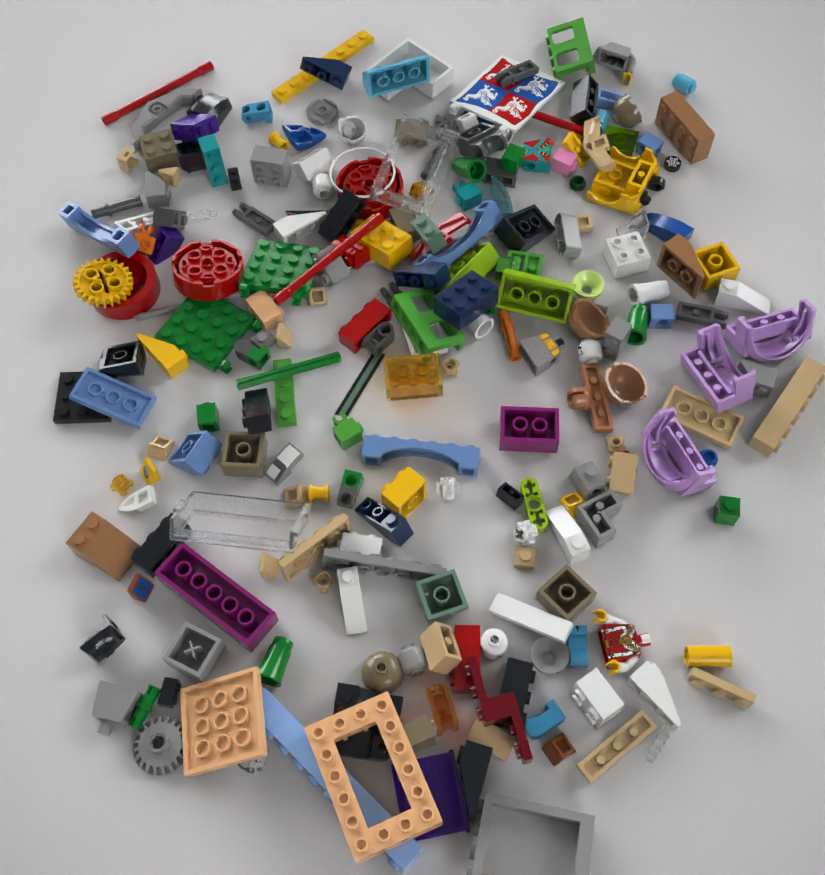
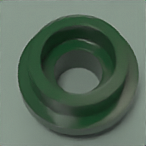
M576 175L570 180L569 186L574 191H582L586 187V181L584 177Z

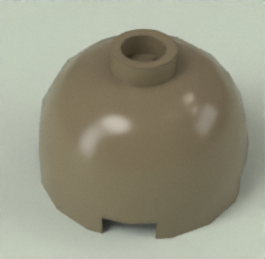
M627 93L618 98L614 103V115H612V118L616 124L619 123L622 127L631 128L642 122V116L636 104L629 101L631 97Z
M378 651L369 655L361 669L362 682L365 687L379 693L388 691L391 694L401 686L404 678L399 659L394 654L386 651Z

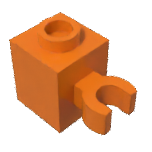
M141 222L139 224L140 233H132L133 237L140 244L136 252L143 255H152L156 238L149 235L153 232L154 226L149 225L146 231L144 228L145 223Z

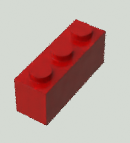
M376 298L366 303L364 308L358 314H355L350 322L340 328L338 332L340 343L356 354L362 348L361 342L366 335L371 333L380 323L392 320L391 309Z
M455 625L453 633L462 661L454 668V674L450 673V687H454V694H471L470 686H473L471 678L466 677L464 665H467V657L476 655L480 668V625Z

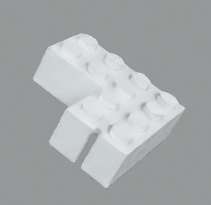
M409 38L405 39L365 70L368 71L429 54L430 81L415 85L414 87L433 99L454 82L453 66ZM402 89L380 96L389 101Z

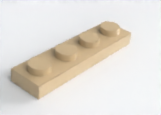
M642 709L576 765L577 769L591 785L657 728V725Z

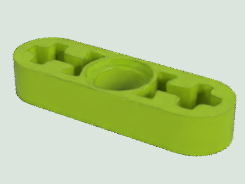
M525 478L521 482L520 492L525 496L523 504L527 519L530 520V524L536 525L538 533H542L547 529L548 518L539 485L534 478ZM527 484L533 487L531 496H529V489L526 488ZM536 501L540 507L538 509H531L528 503ZM536 515H538L539 521L543 522L541 527L535 524Z

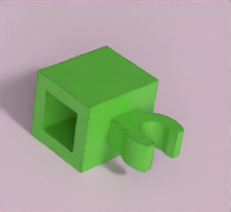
M341 412L342 420L338 421L335 417H332L333 424L335 425L332 429L334 438L343 451L363 440L362 432L364 430L359 422L356 423L352 417L347 419L346 414Z

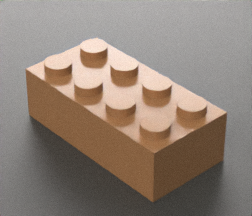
M678 91L661 97L655 118L656 125L661 128L666 137L672 141L674 146L691 165L708 158L715 137L712 129Z

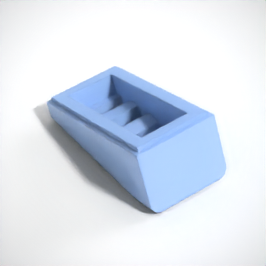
M598 87L596 107L613 109L616 100L623 95Z

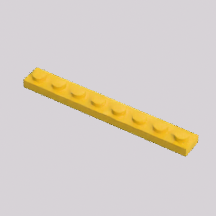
M363 29L322 58L345 62L373 43L374 37ZM302 70L271 91L272 97L279 103L284 104L319 80V78Z

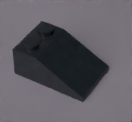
M535 204L503 217L494 229V233L509 250L526 252L555 231V227Z
M466 740L465 746L460 745L457 763L460 764L459 771L468 822L473 824L493 748Z

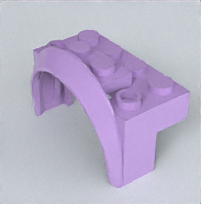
M802 299L799 300L798 312L792 307L746 320L744 316L737 317L735 324L726 326L725 339L743 358L751 357L763 363L779 361L795 353L806 340L811 339L817 309L808 300ZM781 334L780 336H778V337H776L775 339H772V340H770V341L761 342V343H756L757 341H759V340H761V339H765V338H768V337H775L776 335ZM786 335H788V336L792 339V341H794V342H791V341L786 337Z
M715 323L698 330L697 346L680 353L681 363L716 412H723L753 399L756 370L753 369L745 375L740 372L725 345L720 324ZM721 361L720 363L711 366V365L714 364L715 362Z
M675 407L658 410L647 426L641 431L643 436L642 448L645 463L655 480L666 489L677 491L680 497L710 489L717 482V479L714 476L715 468L712 465L708 466L678 419L673 418L678 412ZM659 444L663 445V446H660V447L652 448V446H655V445H659ZM667 449L669 450L670 455L678 464L681 472L678 471L671 462L667 453Z

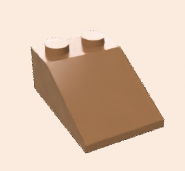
M678 233L663 244L657 267L695 299L705 275L692 244Z
M94 512L87 516L66 542L75 554L117 581H120L134 564L130 558L134 550L141 547Z

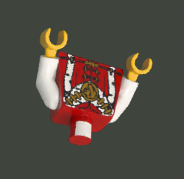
M603 609L593 611L592 614L598 617L593 620V623H601L597 629V634L605 661L604 666L607 670L611 669L608 675L613 676L616 673L629 672L638 663V658L642 654L641 647L651 645L649 634L637 635L633 624H628L624 620L608 615Z

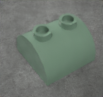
M455 569L415 582L418 598L427 622L469 609Z

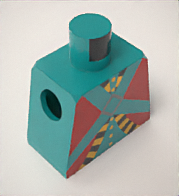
M550 138L524 142V171L550 173Z

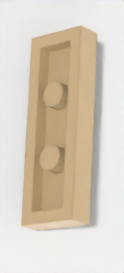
M696 667L690 670L686 679L694 687L710 690L714 696L730 699L736 706L742 708H749L754 704L757 696L750 691Z

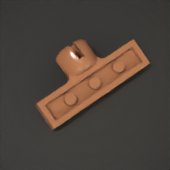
M581 364L579 370L583 387L570 388L567 394V402L572 403H568V406L573 410L585 409L589 412L594 433H612L614 426L608 400L604 394L599 364Z

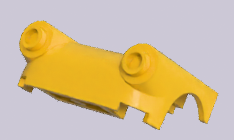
M612 146L609 156L615 161L617 168L606 173L601 170L598 171L593 180L591 190L587 191L585 201L634 215L635 212L639 213L641 209L640 197L650 178L658 176L660 167H658L653 150L647 147L642 155L630 157L622 154L615 146Z

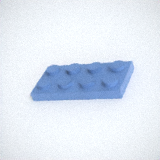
M89 367L85 369L69 394L70 400L140 430L157 399L156 396Z

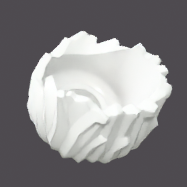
M357 115L338 119V135L344 142L354 145L363 141L368 129H366V122L362 121V118L360 119Z

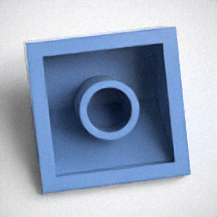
M206 430L189 432L168 463L193 476L204 475L209 470V464L220 454V448L223 444Z

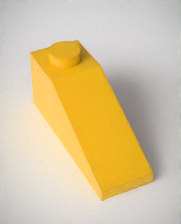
M140 333L136 334L144 350L171 379L189 367L187 362L188 356L182 349L179 350L175 345Z

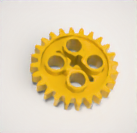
M103 257L100 258V261L93 258V263L86 261L87 266L81 264V270L76 269V274L73 275L74 280L72 282L77 297L82 298L83 303L88 301L89 306L96 303V308L100 304H103L104 308H106L107 304L114 307L113 302L121 304L120 299L126 300V295L130 296V290H133L132 272H129L128 267H124L123 262L118 264L117 259L111 262L110 258L107 261H104ZM98 271H100L101 274H102L103 281H104V284H105L106 287H107L108 293L105 292L104 285H103L102 280L100 279V275H99V272H98Z

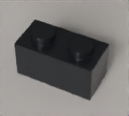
M238 167L228 168L232 191L241 190L242 186Z
M507 482L501 485L496 493V497L513 510L522 505L525 497Z
M164 678L157 701L159 706L173 709L174 705H176L177 693L181 689V682L178 679Z

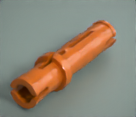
M504 309L498 312L501 323L500 330L504 334L510 361L516 362L521 359L514 333L515 326L511 322L509 311Z

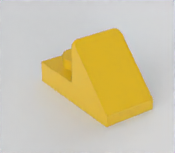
M570 132L561 144L564 149L578 155V167L584 168L590 156L585 154L583 144L576 134Z

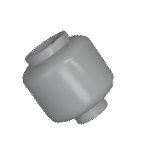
M413 643L403 646L401 648L402 651L397 656L403 673L410 677L423 674L428 666L424 649L421 646H414Z

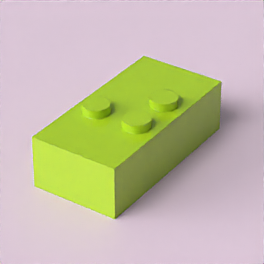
M506 268L502 274L498 292V304L495 307L566 324L576 284Z

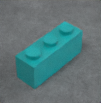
M211 134L198 138L212 187L227 184L228 179L215 135Z

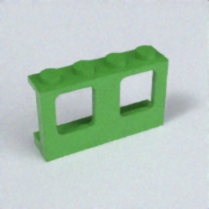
M583 17L547 29L548 36L545 37L547 45H550L548 47L549 55L553 56L550 58L552 67H555L552 69L554 78L562 80V75L584 68H589L590 74L596 72ZM573 29V39L554 44L553 34ZM574 50L578 51V61L563 66L558 65V55Z
M420 288L393 295L390 309L423 360L430 359L434 351L452 346L457 351H460L466 339L464 334L434 313V296L437 294L432 289ZM424 296L423 300L430 310L419 312L411 299ZM439 323L448 337L437 339L428 325Z

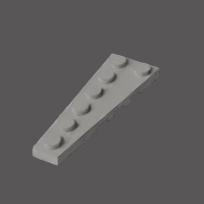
M337 547L324 548L321 569L337 571V569L357 566L359 574L374 571L377 576H387L394 573L397 578L422 580L447 571V568H442L438 564L424 565L419 561L406 562L401 561L397 557L383 558L378 554L365 555L356 550L349 552L341 551Z

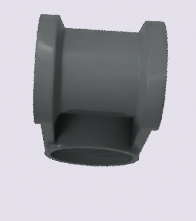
M389 322L380 323L371 333L364 337L361 346L368 348L374 357L379 356L394 342L393 325Z

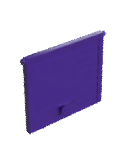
M453 749L449 750L448 753L417 759L443 820V825L414 838V840L420 841L463 831L470 833ZM391 764L399 813H403L411 809L407 801L403 786L399 782L394 764Z

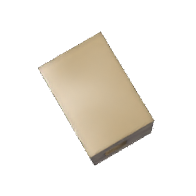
M124 147L116 157L121 170L131 173L138 164L139 160L132 157V154L136 153L135 150Z

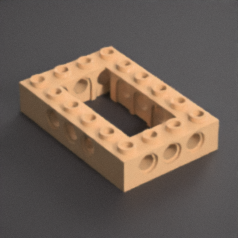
M388 691L304 727L356 865L443 825V820ZM377 724L411 809L368 828L335 743L342 739L346 741L348 740L347 737L363 730L366 732L368 728Z

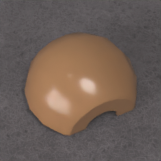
M579 298L574 301L569 310L568 323L573 333L581 339L600 340L604 338L605 332L610 326L608 316L593 303L594 301L588 298Z
M615 362L604 373L602 382L604 394L613 404L619 407H627L648 396L647 380L641 370L633 364Z

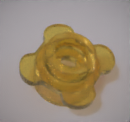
M119 474L113 479L110 489L124 496L127 494L129 487L133 486L134 482L132 479H127L123 474Z

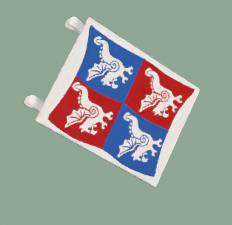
M501 55L450 101V108L452 109L450 114L456 116L460 109L475 113L476 116L500 126L499 130L506 137L509 131L516 133L566 82L539 71L535 75L512 83L509 87L504 88L500 85L501 82L495 81V76L497 73L504 71V69L517 65L520 62Z

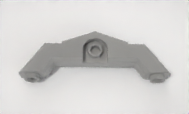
M176 88L170 94L147 102L137 120L130 125L135 151L142 149L139 136L150 132L181 105H193L203 97L202 89Z

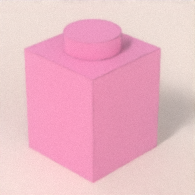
M560 147L552 157L551 170L569 177L571 172H575L578 167V155Z

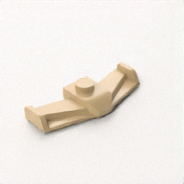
M600 116L584 121L583 148L585 154L590 156L599 170L606 173L616 169L617 166L607 153L611 148L606 134L600 136L601 119Z

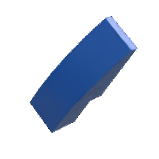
M648 213L638 223L639 226L663 242H667L678 233L689 240L694 231V228L675 218L657 213Z

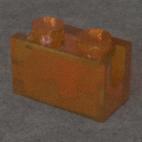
M447 682L426 687V697L432 718L438 729V736L443 735V732L453 729V732L458 731L459 722ZM442 691V693L432 696L433 693Z

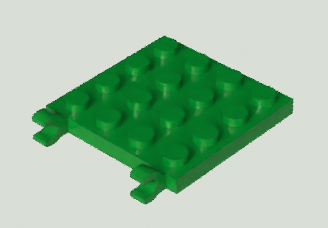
M258 239L238 281L239 290H242L240 297L248 298L250 290L277 294L314 266L311 256L324 248ZM317 275L292 294L293 306H300L302 298L308 299Z
M187 297L154 337L155 339L175 345L179 350L182 349L189 359L213 372L219 369L229 374L232 370L230 367L231 363L225 359L234 349L235 342L242 339L249 329L255 333L259 332L262 329V323L256 320L255 315L225 299L198 301Z

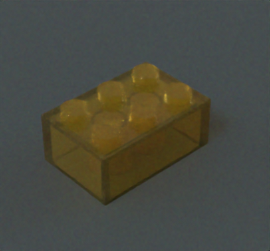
M439 353L383 358L387 401L443 396Z

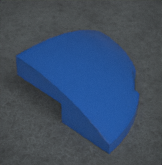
M303 125L282 126L286 137L297 151L312 147L326 138V133L313 127L307 128L303 127Z

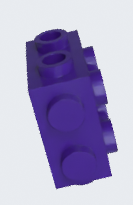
M191 114L170 124L174 140H181L182 142L193 141V143H199L198 138L220 131L216 115Z

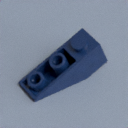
M303 56L300 69L343 90L350 76L352 66L336 59Z
M429 262L392 270L396 285L400 287L440 290L451 279L447 263Z
M369 497L355 509L357 514L386 539L399 547L414 534L405 517Z

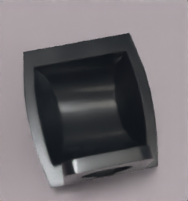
M106 614L103 615V618L107 625L94 633L79 647L96 663L102 661L105 657L111 656L126 639L116 623Z

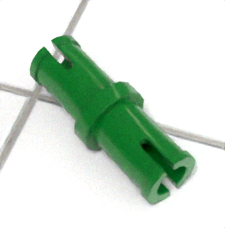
M151 684L148 685L141 701L137 702V708L128 725L138 730L141 729L148 713L152 712V706L161 689Z

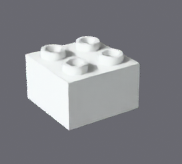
M638 231L605 239L602 253L614 279L648 271L651 256Z
M595 668L576 681L571 691L573 703L578 708H582L585 712V719L591 726L594 725L596 729L617 716L625 705L598 668Z

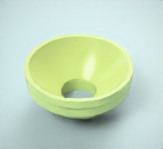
M590 270L578 272L572 280V284H576L574 293L579 298L596 299L602 294L605 286L602 276ZM587 287L590 288L592 292L586 294L582 291V289Z

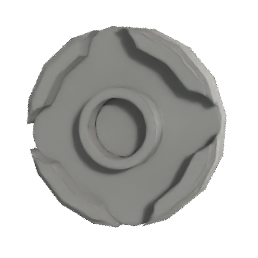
M323 98L320 101L316 99L310 102L306 109L308 120L315 125L324 126L331 124L338 117L337 105L329 99Z

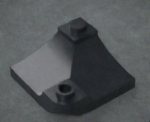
M338 682L333 715L382 693L365 689L358 685ZM390 695L400 719L403 697ZM377 724L368 728L366 732L363 730L347 737L348 740L346 741L342 739L335 743L339 755L343 757L384 762L390 759L387 749L384 752L379 751V746L385 745L381 738Z

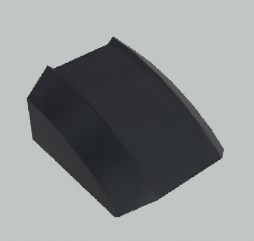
M210 93L196 101L186 113L187 116L191 114L216 115L218 126L220 127L232 110V105L228 98Z
M189 141L176 144L182 170L190 174L194 171L206 169L199 143Z
M141 341L105 347L99 359L97 371L106 375L122 377L144 375L147 359Z

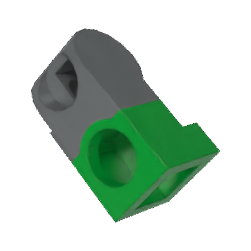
M239 339L234 344L237 357L259 370L271 358L269 348L263 345L259 349L251 345L246 339Z
M345 469L337 498V506L354 509L357 496L364 481L362 473Z

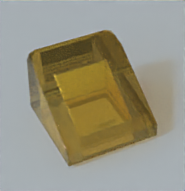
M423 181L413 183L409 191V195L418 202L424 201L434 193V189Z

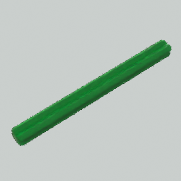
M334 352L237 379L236 386L238 390H243L335 364L341 361V355L339 352Z

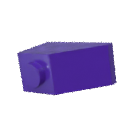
M160 226L154 237L156 241L153 253L147 256L155 265H158L180 249L185 237L176 228Z

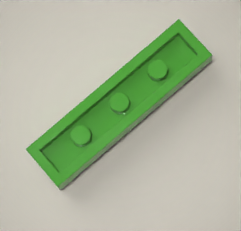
M291 358L273 360V369L291 365ZM292 375L274 381L278 428L297 426Z

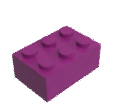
M501 406L499 451L557 453L559 446V408Z

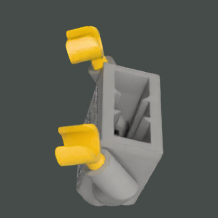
M613 42L599 46L592 56L594 65L596 63L626 72L622 77L621 83L623 84L624 80H628V86L630 85L632 80L631 74L636 63V58L630 53L631 48Z

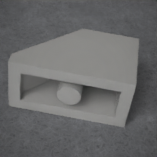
M145 171V198L148 207L169 206V199L172 198L170 188L167 189L165 181L151 172Z
M741 358L737 367L743 375L751 372L753 369L756 370V384L753 393L758 396L768 397L774 387L778 370Z

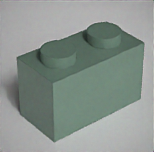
M422 213L410 222L416 236L433 255L448 245L441 230L425 213Z

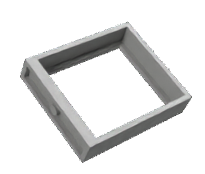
M486 792L484 799L479 800L477 813L481 814L480 822L476 821L473 836H477L476 845L472 844L469 859L474 860L472 869H467L466 875L482 874L493 806L579 825L574 875H589L595 822L594 815Z

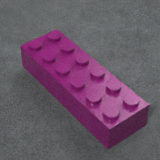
M183 542L154 572L161 583L251 653L279 621L276 612Z

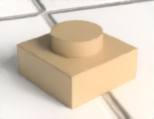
M591 214L574 215L577 218L579 233L592 232Z
M516 545L514 567L534 570L536 548Z

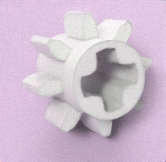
M442 477L440 482H436V494H440L441 499H454L455 494H459V483H455V478Z
M530 520L516 523L517 527L513 530L515 541L521 542V546L535 543L534 538L539 535L536 525L530 524Z

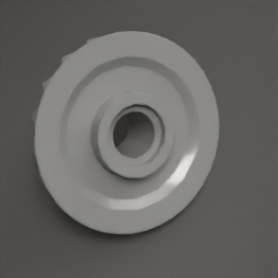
M159 716L158 718L150 719L148 723L142 725V728L137 732L135 740H133L132 751L134 760L143 771L152 775H165L175 771L183 764L182 723L169 716ZM164 739L163 747L156 749V743Z

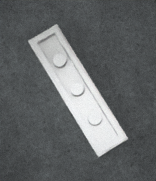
M497 593L489 608V612L493 615L565 644L574 626L570 621L500 593Z

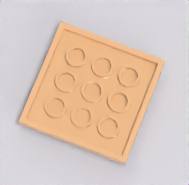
M254 666L180 689L184 776L192 777L268 756L259 667Z

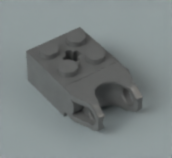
M484 122L454 136L460 154L471 159L485 160L490 153L502 151L508 147L506 138L501 131L497 130L496 126Z

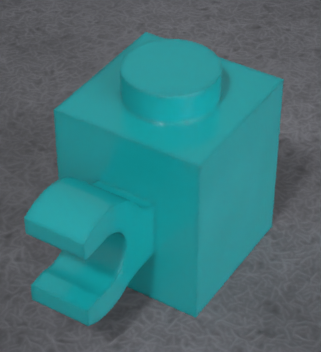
M460 180V187L454 183L452 184V190L456 193L455 203L464 212L481 204L482 192L474 182L465 185V182Z

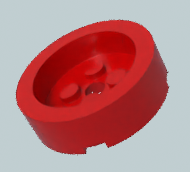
M368 157V160L362 161L357 159L347 164L339 172L336 186L342 191L346 188L357 196L371 195L381 191L390 183L393 176V167L389 161L381 158ZM396 166L394 181L387 190L373 197L360 198L367 205L358 219L365 221L372 214L380 213L386 220L389 218V209L402 206L404 200L403 178ZM369 184H373V185H374V186H371V187H367V188H366V185H369ZM337 190V199H338V196H339L340 193H341V192H339L338 190Z
M211 239V242L201 243V240L194 241L177 250L171 260L174 285L185 297L198 301H215L229 297L239 290L238 281L244 271L243 258L239 249L228 242Z
M116 251L102 256L104 261L110 258L111 262L116 259L118 264L123 262L124 267H128L129 272H132L134 284L133 290H130L131 295H126V300L120 299L121 304L113 302L114 307L107 304L106 308L103 307V304H100L96 308V303H93L96 311L109 319L128 320L133 319V316L150 310L158 300L161 290L160 281L152 262L145 255L135 252L130 258ZM98 271V272H99V275H100V279H101L102 282H103L105 292L108 293L107 287H106V285L104 284V281H103L102 274H101L100 271Z

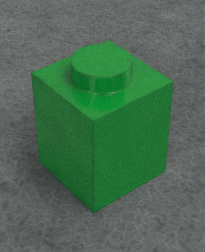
M510 143L502 156L501 169L516 174L524 162L525 148Z
M205 402L196 405L199 430H206L208 432L220 431L219 412L215 402Z
M720 495L714 505V523L734 526L740 517V498Z

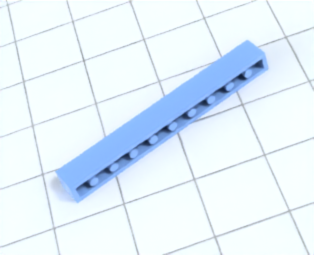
M264 688L262 696L266 736L270 740L274 737L279 742L277 745L278 749L285 756L289 753L294 758L292 763L300 771L305 769L310 774L307 779L315 787L320 785L325 790L323 795L332 804L304 727ZM346 771L367 827L370 828L392 818ZM414 839L386 851L385 853L389 857L387 862L396 871L401 869L405 872L421 854L423 848Z

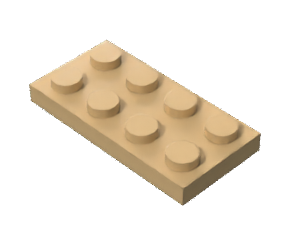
M675 385L662 409L675 407L678 413L673 418L678 419L684 430L727 450L730 449L745 418L728 409L717 413L708 400Z
M344 512L341 515L334 516L328 525L317 529L312 537L301 541L296 549L285 553L280 558L278 564L287 582L321 558L324 548L335 547L338 539H342L343 532H351L349 517Z

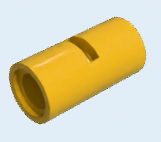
M686 645L684 648L686 667L732 666L733 656L729 645Z

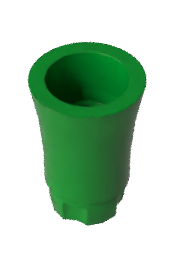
M455 158L451 165L452 170L457 175L465 177L474 183L482 181L487 172L486 163L482 159Z
M634 304L628 314L627 322L633 325L627 342L629 345L639 346L647 340L646 331L649 310L644 304Z
M275 636L272 644L269 645L259 665L261 683L272 687H281L284 672L293 648V642L288 638Z

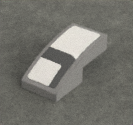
M289 442L273 459L264 475L279 486L291 474V469L304 457V454Z

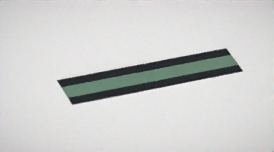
M371 354L334 415H341V412H344L346 416L349 415L386 354H380L377 357Z

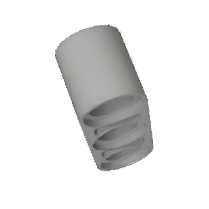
M558 213L555 217L554 226L559 255L577 259L582 250L577 218L573 215Z

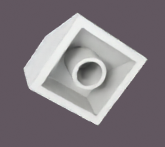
M324 147L310 152L290 165L291 170L303 182L309 181L312 183L316 175L329 173L333 159L327 148Z

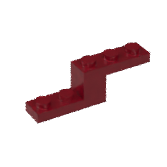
M476 655L467 657V665H464L466 677L471 678L473 686H470L472 699H477L479 706L476 708L478 721H483L484 727L510 721L507 725L510 736L515 737L517 745L514 746L517 760L521 759L522 765L531 763L533 756L514 692L488 698Z

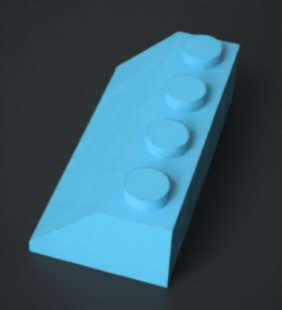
M429 54L362 72L363 86L368 97L371 98L429 82Z

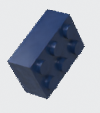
M471 270L434 296V313L461 331L498 304L499 287Z

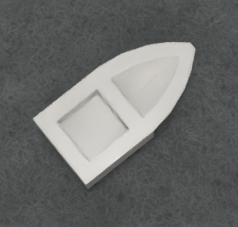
M148 485L132 493L120 504L118 510L124 512L138 510L142 512L156 505L154 487Z

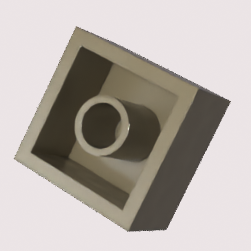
M171 128L139 136L144 160L149 172L154 173L158 172L159 169L181 166Z
M226 431L221 467L225 476L263 477L268 447L265 432L249 435L248 432Z
M566 564L537 590L535 599L550 614L572 622L594 601L597 592Z

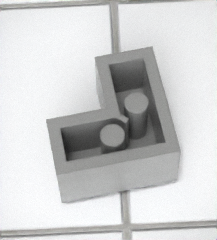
M612 488L578 505L574 515L595 548L613 540L617 531L610 519L619 514L623 504Z

